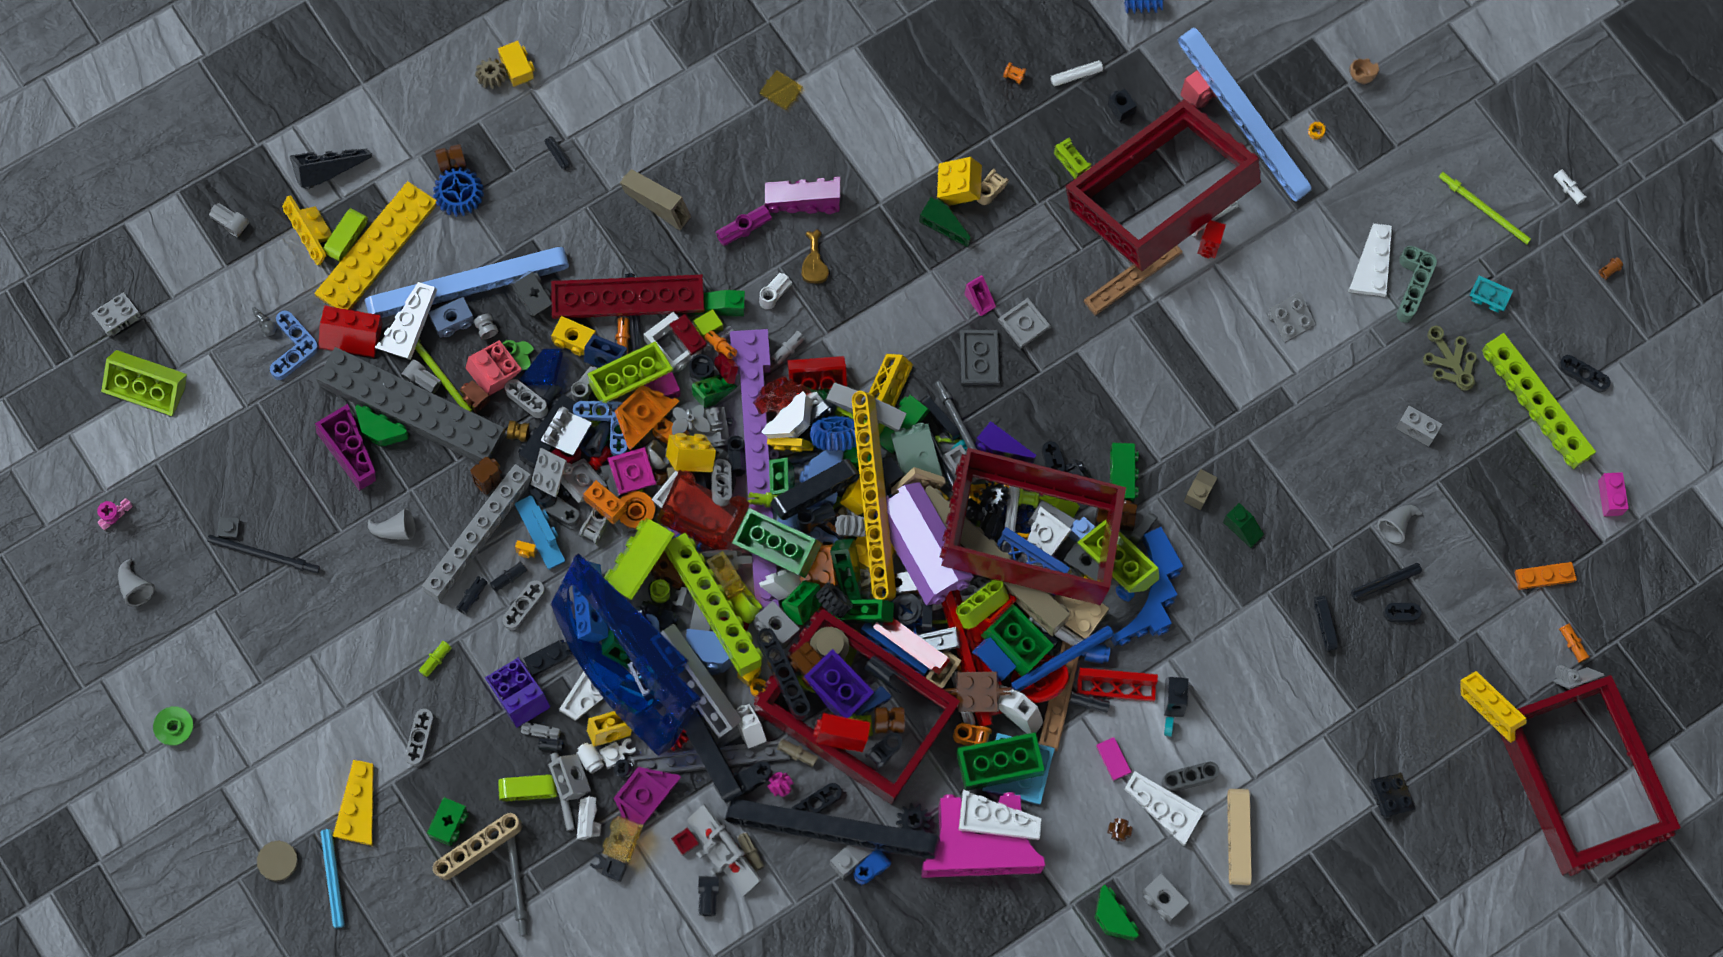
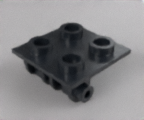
M1402 773L1371 780V786L1369 787L1375 796L1374 800H1379L1376 805H1381L1379 806L1380 815L1384 819L1390 818L1392 815L1415 810Z

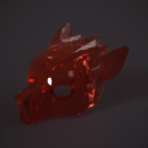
M782 376L769 382L765 387L763 386L753 404L759 414H764L767 411L779 413L793 401L796 395L802 392L808 395L811 393V390L802 384L798 385L797 382H793L792 378L787 380L786 376Z

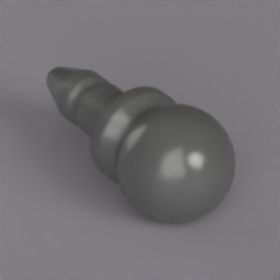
M252 307L253 314L259 321L258 326L263 334L267 336L274 335L277 331L276 324L269 317H265L259 309Z

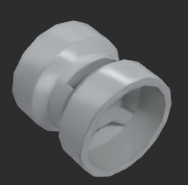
M491 314L480 315L474 320L475 326L480 330L479 335L481 339H489L498 333L496 325H493Z

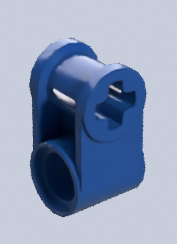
M874 850L865 860L857 865L854 879L859 884H866L886 870L892 863L881 850ZM860 870L862 872L867 871V875L860 876Z

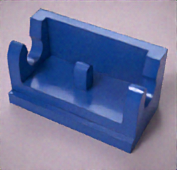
M991 638L983 640L972 652L974 655H978L992 672H998V681H1003L1016 667Z

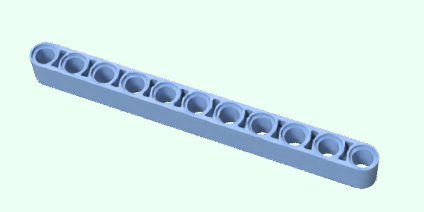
M1191 28L1180 36L1178 43L1289 197L1294 201H1298L1310 192L1311 186L1201 33L1196 28Z
M556 247L422 283L437 289L433 305L509 285L528 271L537 273L539 277L567 269L569 263L565 249L563 247ZM417 284L367 297L365 299L367 312L380 315L381 318L401 312L406 305L405 301Z

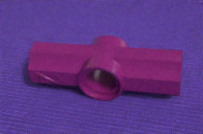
M762 205L748 214L739 215L735 221L715 231V234L721 245L726 246L740 237L749 236L754 229L771 221L772 217L767 207ZM744 223V224H747L748 226L745 227V228H742V227H740L739 225Z

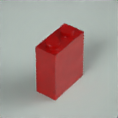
M823 713L821 719H817L813 736L816 737V744L863 752L868 741L871 722Z

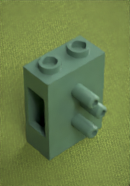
M918 423L913 428L907 430L900 428L897 432L894 431L891 434L899 466L904 476L914 467L942 476L928 424Z

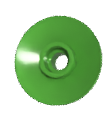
M177 706L163 709L157 714L153 722V732L156 738L165 745H179L185 742L193 731L191 715L185 709ZM173 725H178V728L175 731H172L171 727Z

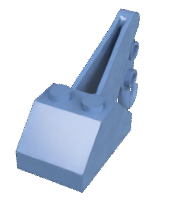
M825 450L811 459L809 464L805 465L804 470L801 471L799 482H804L841 462L843 451ZM837 492L807 509L811 510L826 502L830 503L833 507L836 503ZM798 514L786 520L778 518V522L798 531ZM817 526L814 527L811 533L806 534L821 543L832 542L834 544L836 540H839L836 536L828 534Z
M646 614L658 635L660 633L658 619L651 614ZM687 629L686 641L709 674L718 675L719 672L724 673L733 666L713 631ZM729 634L731 637L738 636V634ZM740 649L739 652L745 653L746 649ZM652 679L644 682V685L651 682Z

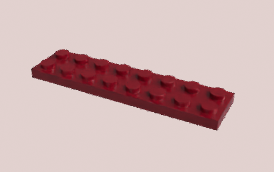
M703 274L551 281L553 319H560L561 316L565 318L671 314L672 312L675 314L704 312Z

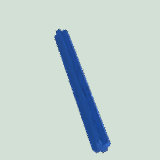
M1110 626L1102 628L1012 682L1013 690L1017 692L1022 691L1114 635L1113 630Z

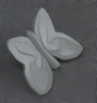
M703 405L694 407L692 411L690 409L685 411L677 407L672 409L673 415L676 418L672 426L673 435L685 432L688 426L689 430H693V425L696 430L703 433L710 431V424L703 417Z

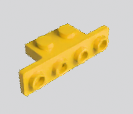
M287 196L282 205L283 211L300 236L301 242L307 248L310 257L316 265H321L326 257V253L320 243L328 241L332 233L316 206L300 210L293 197Z

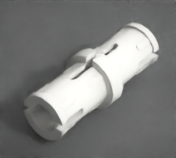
M1563 169L1554 175V178L1564 188L1563 191L1568 193L1577 205L1586 199V196L1576 186L1577 183L1572 181Z

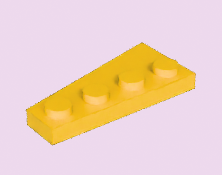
M353 759L333 833L334 838L373 846V763Z

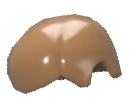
M1369 58L1363 60L1356 59L1349 67V72L1355 81L1367 84L1372 82L1377 76L1379 64H1372Z

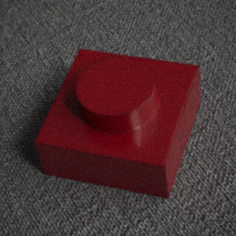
M688 827L671 838L682 856L699 845Z

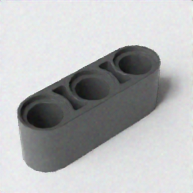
M1211 761L1170 771L1164 776L1161 784L1163 788L1172 793L1213 782L1218 776L1219 767L1215 762ZM1209 768L1213 770L1214 775L1207 776L1204 769ZM1187 773L1193 774L1194 777H1195V780H1194V781H1189V780L1186 778V774H1187ZM1173 778L1176 781V785L1170 786L1167 783V779Z

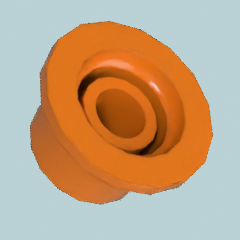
M634 491L625 494L620 499L625 503L627 510L619 519L625 526L636 529L641 520L646 518L652 520L654 518L655 505L647 494Z

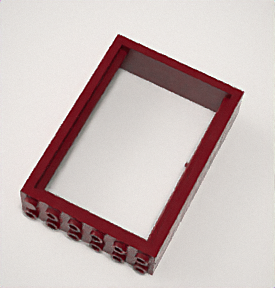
M1183 99L1065 187L1070 210L1140 271H1144L1260 184L1261 171L1259 168V158L1255 153L1248 151L1244 144L1238 143L1230 133L1222 130L1218 123L1212 122L1193 103ZM1188 127L1233 163L1236 168L1138 240L1090 198Z
M968 448L966 453L961 455L960 462L957 464L955 471L957 477L952 487L954 493L949 503V508L951 509L946 518L947 529H945L942 539L944 545L941 547L939 558H942L941 566L1101 606L1111 586L1126 487ZM973 477L1039 493L1042 497L1047 495L1107 510L1097 581L960 547Z
M822 608L819 613L816 611L810 619V627L808 629L805 627L799 635L798 644L794 643L791 646L787 659L807 641L810 643L815 632L821 628H837L846 635L851 647L869 659L876 655L909 680V683L900 676H894L945 709L895 784L844 749L816 744L813 728L801 720L795 719L791 713L774 703L781 694V691L773 675L767 680L765 691H760L754 699V712L892 805L957 709L960 700ZM781 670L778 672V675L781 678H787L789 673L786 670Z
M1612 675L1518 708L1517 710L1527 720L1601 693L1627 750L1626 755L1632 761L1659 821L1658 823L1577 852L1522 727L1515 730V741L1511 743L1500 733L1562 876L1568 873L1569 876H1574L1586 869V867L1590 870L1599 866L1604 860L1608 863L1616 860L1622 854L1623 856L1630 855L1640 849V847L1643 850L1657 842L1662 843L1670 840L1671 837L1676 835L1675 832L1681 828Z

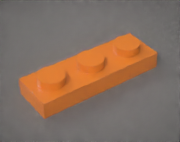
M1572 562L1518 569L1515 571L1518 590L1576 581Z

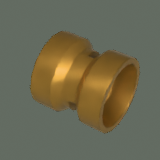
M510 420L507 429V439H519L521 442H527L530 424H518L516 421Z

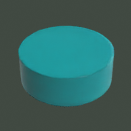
M1166 717L1165 736L1172 737L1174 717Z

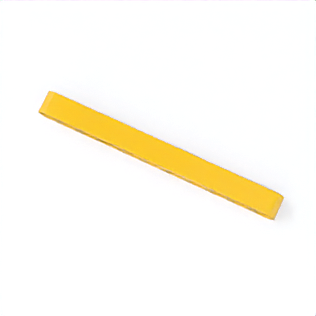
M857 391L852 396V408L872 594L875 599H883L890 602L896 596L876 401L872 394ZM865 396L866 401H865V403L862 405L861 401H862V398ZM867 415L868 420H867V422L864 424L863 420H864V417ZM869 434L870 439L866 443V436ZM871 453L872 459L868 462V455ZM873 472L874 478L870 481V474ZM873 492L876 493V498L874 500H872ZM877 511L878 517L874 519V513ZM879 530V531H880V536H879V538L877 539V538H876V532ZM881 549V550H882V556L879 558V557H878V552H879V550ZM884 569V575L881 578L880 571ZM885 588L886 595L883 597L882 590Z

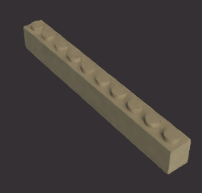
M929 485L925 492L947 529L946 518L951 509L949 508L950 501L944 499L938 489H934ZM965 516L960 547L1012 560L1008 553H1003L994 540H989L984 535L982 529L978 526L975 527L970 519ZM1002 581L1007 593L1016 597L1015 603L1051 636L1069 621V610L1063 604L1055 601L1051 593Z

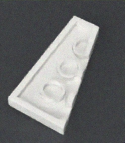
M1373 223L1348 292L1386 296L1392 226Z
M1040 506L1027 541L1053 557L1072 529ZM1022 553L1018 561L1027 563V555ZM1040 563L1032 564L1035 566L1043 567V565Z

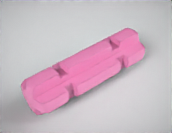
M128 499L122 500L120 502L121 505L116 506L120 517L125 514V511H129L133 507ZM103 519L98 521L99 526L103 530L111 526L103 521Z

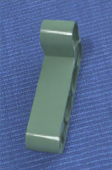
M1407 246L1399 258L1401 266L1414 271L1396 314L1398 320L1404 323L1411 321L1415 315L1437 263V259L1433 254L1414 246ZM1406 255L1412 256L1413 259H1408ZM1423 262L1429 263L1430 267L1425 266ZM1416 278H1421L1424 282H1419ZM1410 293L1415 294L1417 298L1411 297ZM1410 306L1408 313H1406V307Z

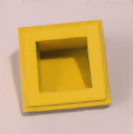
M761 667L741 677L737 673V677L744 684L750 686L751 682L761 674Z

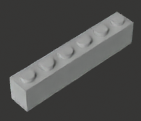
M672 624L650 640L718 738L743 721L675 624Z

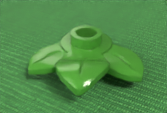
M512 340L504 341L502 344L506 349H513L510 354L521 370H529L531 363L528 354L534 350L532 345L525 341L517 343Z

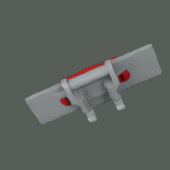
M703 804L687 819L704 843V849L696 854L699 858L708 855L716 866L709 871L712 876L724 870L742 896H745L761 881L760 877L743 856L745 852L739 849L725 830V825H721L706 804Z

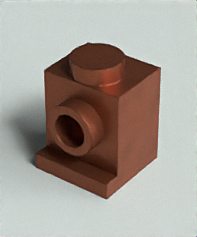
M473 380L470 383H465L460 388V392L463 394L462 399L469 406L472 405L473 411L476 414L490 402L489 395Z

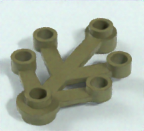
M1432 326L1427 333L1428 339L1437 344L1446 359L1434 356L1432 353H1426L1423 357V363L1428 366L1436 364L1453 369L1455 374L1447 373L1443 369L1437 368L1433 373L1434 380H1448L1455 382L1461 390H1470L1475 384V379L1471 372L1473 363L1477 359L1476 354L1468 352L1465 355L1464 361L1466 365L1463 371L1459 364L1463 348L1467 343L1466 338L1463 336L1456 338L1453 355L1442 339L1444 335L1443 329L1440 326ZM1432 333L1437 334L1438 337H1433ZM1461 340L1463 345L1458 344L1457 341ZM1467 356H1472L1473 360H1469ZM1426 357H1430L1432 361H1427ZM1436 373H1441L1442 377H1438ZM1462 380H1466L1468 384L1462 383Z

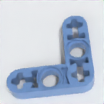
M281 311L276 316L279 328L295 344L294 347L271 364V375L277 380L286 378L318 351L315 339L289 311ZM283 317L286 319L288 318L289 323L291 324L290 327L286 324V322H282ZM296 329L302 331V335L298 338L292 336V332ZM305 345H312L313 348L311 350L308 348L306 349ZM293 354L299 356V360L295 363L289 361V357ZM277 367L280 368V369L282 368V371H283V372H282V373L276 372L275 369H276Z
M579 401L573 406V413L587 421H611L610 450L613 456L628 451L626 441L623 439V433L617 434L614 431V428L619 425L615 412L609 415V407H612V411H615L623 402ZM580 407H584L585 410L582 415L577 411L580 410ZM590 407H592L593 415H590ZM598 407L606 409V413L601 416L597 415L595 411ZM617 439H621V447H623L620 452L614 448L617 447Z

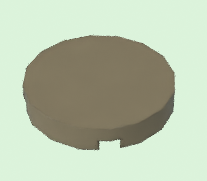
M271 841L264 845L257 857V867L260 873L272 881L287 879L296 871L298 865V856L294 848L283 841Z

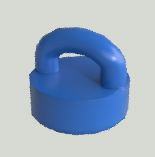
M1121 584L1116 587V593L1122 600L1129 602L1134 598L1135 593H1129Z

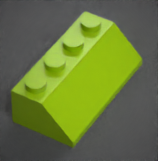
M655 341L587 373L589 385L597 399L607 403L672 372L673 368Z
M116 350L106 358L101 392L173 416L184 393L187 374Z
M1106 520L1077 542L1098 564L1100 563ZM1119 531L1112 577L1129 593L1146 591L1159 580V568Z

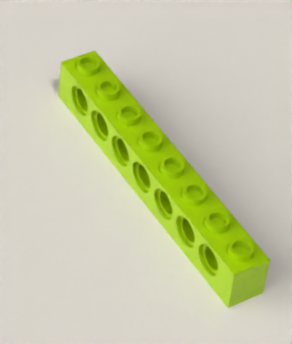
M1505 333L1488 342L1482 350L1485 359L1492 363L1495 372L1506 381L1508 389L1516 394L1519 403L1529 411L1531 419L1539 424L1542 433L1549 437L1553 447L1563 455L1565 463L1574 470L1592 458L1596 453L1595 449ZM1499 355L1505 356L1506 360L1501 359ZM1511 369L1515 370L1518 375H1514ZM1522 384L1527 385L1529 390L1524 389ZM1533 399L1539 400L1541 405L1536 404ZM1545 414H1549L1552 420L1546 418ZM1557 429H1561L1564 435L1559 434ZM1568 444L1574 445L1575 450L1571 449Z
M686 533L670 540L665 548V552L741 677L761 667L762 652L753 645L751 634L745 632L742 619L733 612L734 607L731 601L725 599L722 586L716 584L713 571L705 566L706 561L701 553L698 554L696 551L694 540L688 538ZM683 555H690L691 557H690V558H683L682 556H683ZM698 570L700 573L693 574L692 571ZM702 586H708V587H710L709 589H706V590L701 589ZM713 601H716V602H718L719 604H718V605H711L710 603L713 602ZM721 617H727L728 620H727V621H721L720 618H721ZM730 633H737L738 636H736V637H731L729 634H730ZM746 649L748 650V652L741 653L739 652V650Z

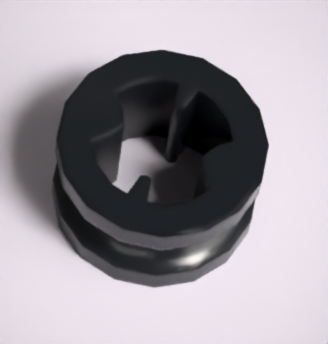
M620 759L614 766V772L619 777L629 778L634 773V765L631 761Z

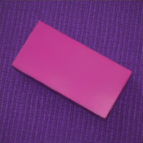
M1114 737L1096 745L1112 781L1131 773Z

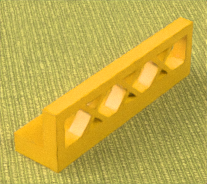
M886 354L869 393L873 396L880 393L876 399L895 407L913 364L903 355ZM894 360L893 365L888 368L890 361ZM887 376L886 380L881 384L882 379Z
M1477 671L1461 679V696L1510 743L1515 741V730L1526 724V717Z

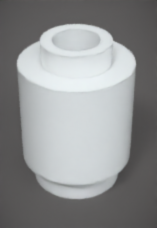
M584 743L578 748L577 754L584 768L589 770L590 773H594L604 766L603 759L593 744Z

